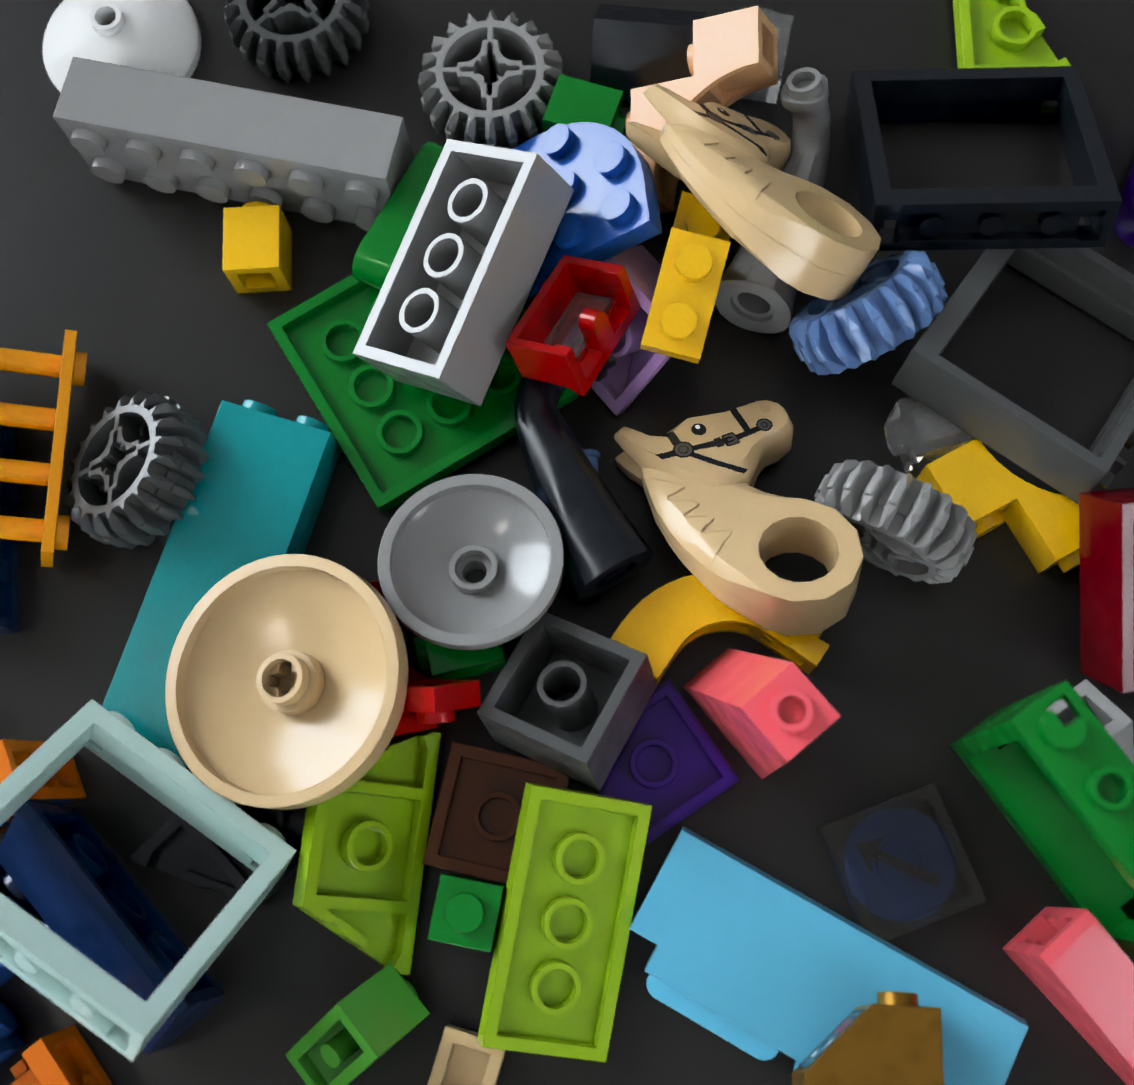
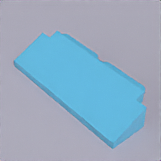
M685 826L682 827L629 928L656 944L644 972L649 974L646 986L653 998L759 1060H770L779 1051L795 1060L794 1070L856 1007L877 1004V992L918 994V1007L941 1008L944 1085H1005L1029 1027L1025 1019Z

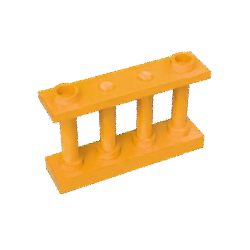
M65 329L62 355L0 347V371L60 378L56 409L0 402V426L54 432L50 463L0 458V482L48 486L44 519L0 515V539L42 543L41 567L53 568L55 550L67 551L71 516L59 515L72 385L84 387L87 353L76 351L77 331Z

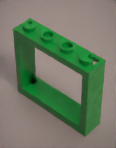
M1064 680L998 709L950 745L1073 908L1088 909L1124 953L1128 956H1134V919H1129L1120 908L1131 899L1134 901V765L1069 682ZM1062 699L1076 715L1066 725H1063L1052 710L1048 712L1046 710L1052 704Z

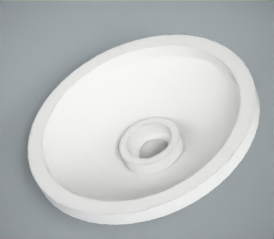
M63 0L48 22L43 39L45 68L51 81L60 93L73 57L191 78L201 52L199 23L187 0Z

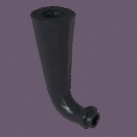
M583 336L568 346L572 347L574 354L583 342ZM613 353L596 377L595 382L603 380L607 376V370L616 366ZM523 377L517 388L514 401L516 431L537 497L550 510L560 530L564 550V565L575 591L580 599H588L616 586L647 565L654 553L621 509L561 415L558 403L567 387Z

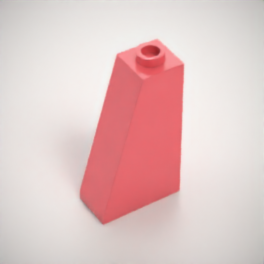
M727 648L682 687L761 780L788 763L841 717L793 662Z
M1046 906L1002 950L1126 1085H1134V964L1088 909Z

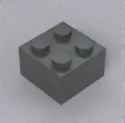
M546 612L538 622L525 631L477 711V714L495 742L600 791L654 693L657 683L647 654Z

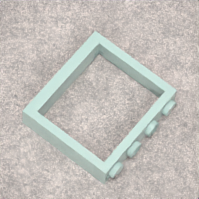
M91 699L0 783V826L85 746L253 871V874L147 1001H144L0 893V963L133 1062L281 879L297 850L286 843L283 835L275 827L266 823H259L237 807L234 801L222 797L204 785L193 773L185 768L184 763L175 753L165 748L156 747L137 733L134 726L125 716L115 711H108Z

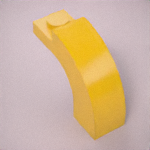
M693 574L671 581L642 599L628 613L610 638L647 654L657 685L677 655L689 643L710 633L735 632L751 637L785 660L793 662L808 675L819 664L830 647L829 644L819 638L822 632L786 636L761 627L722 603Z

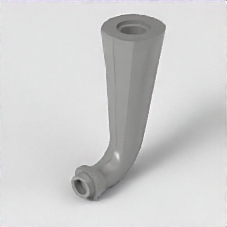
M803 67L793 71L787 77L780 94L782 106L791 112L793 118L791 152L781 171L824 188L829 168L832 140V121L828 104V78L820 74L815 68ZM740 245L722 275L715 305L725 319L740 328L757 333H780L788 328L792 320L798 290L779 279Z

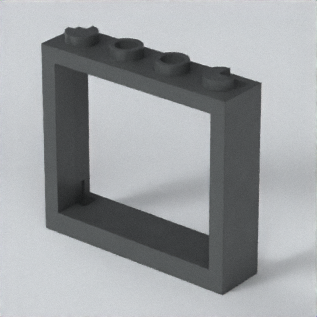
M1089 247L986 249L944 305L942 312L938 313L913 347L891 384L1078 504L1079 493L1090 492L1096 485L1106 490L1115 475L1127 462V459L1119 455L1123 446L1129 450L1134 445V377L1088 450L944 359L941 355L1006 264L1134 341V275Z

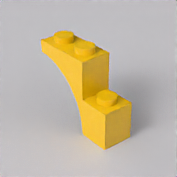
M682 191L640 349L698 364L731 242H729L730 236L708 213L693 193Z
M974 439L927 464L916 478L924 483H931L932 488L940 493L949 494L953 499V503L965 508L968 512L967 516L971 517L977 525L975 529L978 534L976 539L1006 522L1038 574L1056 564L1059 565L1063 573L1080 565L1079 503L1077 504L1065 495L1038 488L1019 478L999 463L978 439Z

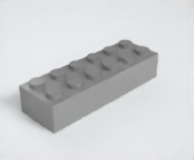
M79 57L72 58L52 116L69 138L71 145L78 150L89 165L92 173L107 182L116 184L123 183L124 180L140 182L163 193H174L176 190L197 193L202 198L215 203H226L228 199L244 203L260 201L271 205H280L282 210L302 213L305 217L320 223H331L333 219L355 223L365 231L370 229L415 158L405 122L401 116Z

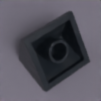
M600 4L593 22L590 82L623 91V107H631V89L691 77L692 75L687 63V48L690 44H693V21L705 18L706 12Z

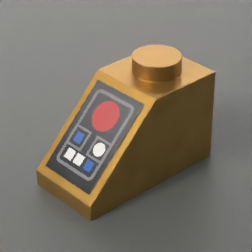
M877 992V1004L856 1007L792 1072V1085H944L941 1008L918 1007V994Z

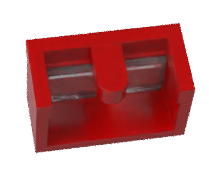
M563 255L505 342L522 377L567 387L580 396L585 397L640 309L625 267L618 264Z

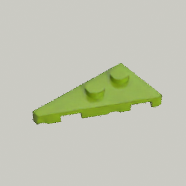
M953 0L958 69L1071 66L1066 57L1060 60L1056 58L1042 37L1046 27L1038 15L1030 11L1026 6L1025 0Z

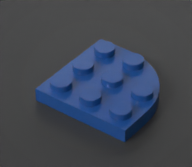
M595 122L560 123L513 148L515 150L538 153L574 189L528 298L539 293L542 284L549 278L563 255L603 262L662 233L656 187L650 166L636 147L616 129Z

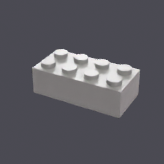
M447 139L353 354L396 381L481 406L507 347L505 342L519 319L574 189L538 153Z

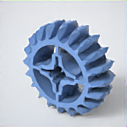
M905 250L902 253H893L882 260L877 259L866 267L845 299L827 301L814 297L808 301L805 307L798 310L788 326V334L794 343L792 347L800 361H804L810 372H816L817 375L840 374L847 368L856 369L862 363L870 360L875 361L880 355L895 350L904 341L913 339L915 333L928 327L933 318L942 312L945 303L949 299L944 288L945 282L936 264L934 262L931 263L925 251Z

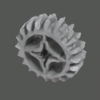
M491 9L486 18L487 20L478 22L469 13L466 20L467 26L460 28L449 22L447 29L448 38L433 36V43L431 45L433 52L423 54V72L419 73L420 77L418 79L420 92L423 96L421 97L424 112L430 117L434 130H436L437 134L445 132L446 139L496 147L507 145L509 149H513L518 146L519 140L524 139L528 141L538 135L537 129L543 130V116L559 75L562 74V58L558 50H553V42L549 38L548 33L538 35V29L533 20L519 27L518 18H516L513 12L504 21H499ZM496 73L497 82L492 83V75ZM492 85V95L489 96L488 86Z
M845 460L843 463H834L829 474L824 475L814 495V502L836 509L857 529L863 560L878 568L885 569L895 576L901 575L913 582L924 581L928 584L949 583L954 577L958 576L962 567L967 565L974 551L972 546L978 535L975 531L977 525L971 517L967 516L968 512L965 508L953 503V499L949 494L940 493L932 488L931 483H924L914 478L910 472L904 474L894 470L890 465L882 467L870 460H862L861 462Z

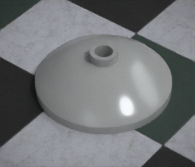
M457 475L436 481L424 487L406 500L389 521L380 542L377 561L378 577L388 605L397 619L412 633L425 641L445 648L457 650L485 649L503 644L520 636L547 612L558 593L563 577V542L558 525L550 510L527 488L506 478L494 475ZM474 570H482L486 573L485 578L478 583L466 581L467 575Z

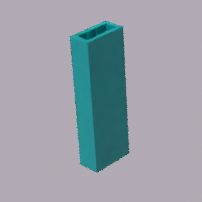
M224 400L221 401L206 444L203 447L209 454L208 460L200 467V472L205 476V479L195 486L192 494L196 500H189L183 508V520L175 519L102 705L108 711H115L125 716L134 726L135 731L156 747L165 748L175 753L182 760L185 767L188 766L179 754L169 729L165 706L167 667L177 635L194 606L217 582L231 572L262 558L282 554L305 553L342 453V448L333 434L329 432L330 428L327 424L307 416H298L296 422L276 416L277 412L273 408L253 400H244L242 406Z

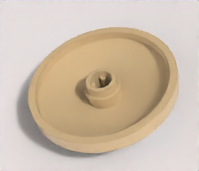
M282 554L253 561L231 572L217 582L194 606L182 625L171 651L165 681L166 716L173 741L183 761L191 772L215 793L236 803L273 810L300 809L324 802L344 792L361 779L377 762L398 727L407 696L409 677L407 650L402 630L387 601L369 582L353 571L331 560L305 554Z

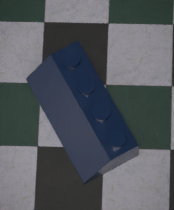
M28 801L17 810L0 844V864L6 871L3 875V881L7 888L19 900L32 904L43 919L40 923L144 1001H147L189 951V947L78 808ZM207 970L143 1048L147 1055L170 1046L226 995Z

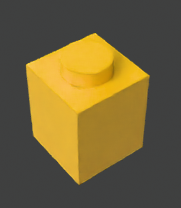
M253 201L245 203L242 207L223 208L222 271L238 294L292 291V229L280 205Z

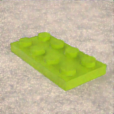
M529 782L525 783L477 1040L481 1047L598 1062L607 1061L652 805L623 798Z

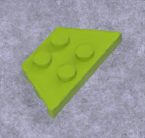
M421 732L388 745L372 768L355 784L329 800L308 806L305 814L292 905L383 967L391 962L400 975H410L424 871V864L422 863L428 840L441 733Z

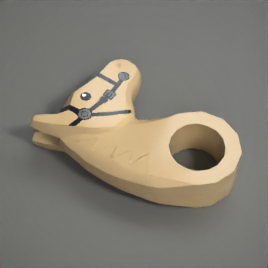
M659 84L648 87L643 92V95L666 122L661 130L635 121L628 122L626 127L627 138L652 160L682 180L728 235L735 239L783 282L802 293L827 301L845 299L879 249L881 237L872 223L851 204L828 190L781 171L790 156L791 140L778 127L764 120L741 114L715 102L697 104Z
M769 400L756 401L726 412L687 418L662 436H650L625 426L617 431L614 439L624 451L615 458L616 465L628 478L644 488L654 520L669 546L683 565L717 599L761 627L786 636L821 633L846 617L857 591L863 561L857 529L834 508L807 499L783 497L754 488L758 475L764 467L778 462L791 450L794 426L784 407ZM782 553H801L818 560L826 567L829 573L811 582H793L779 578L768 570L764 563L769 558Z

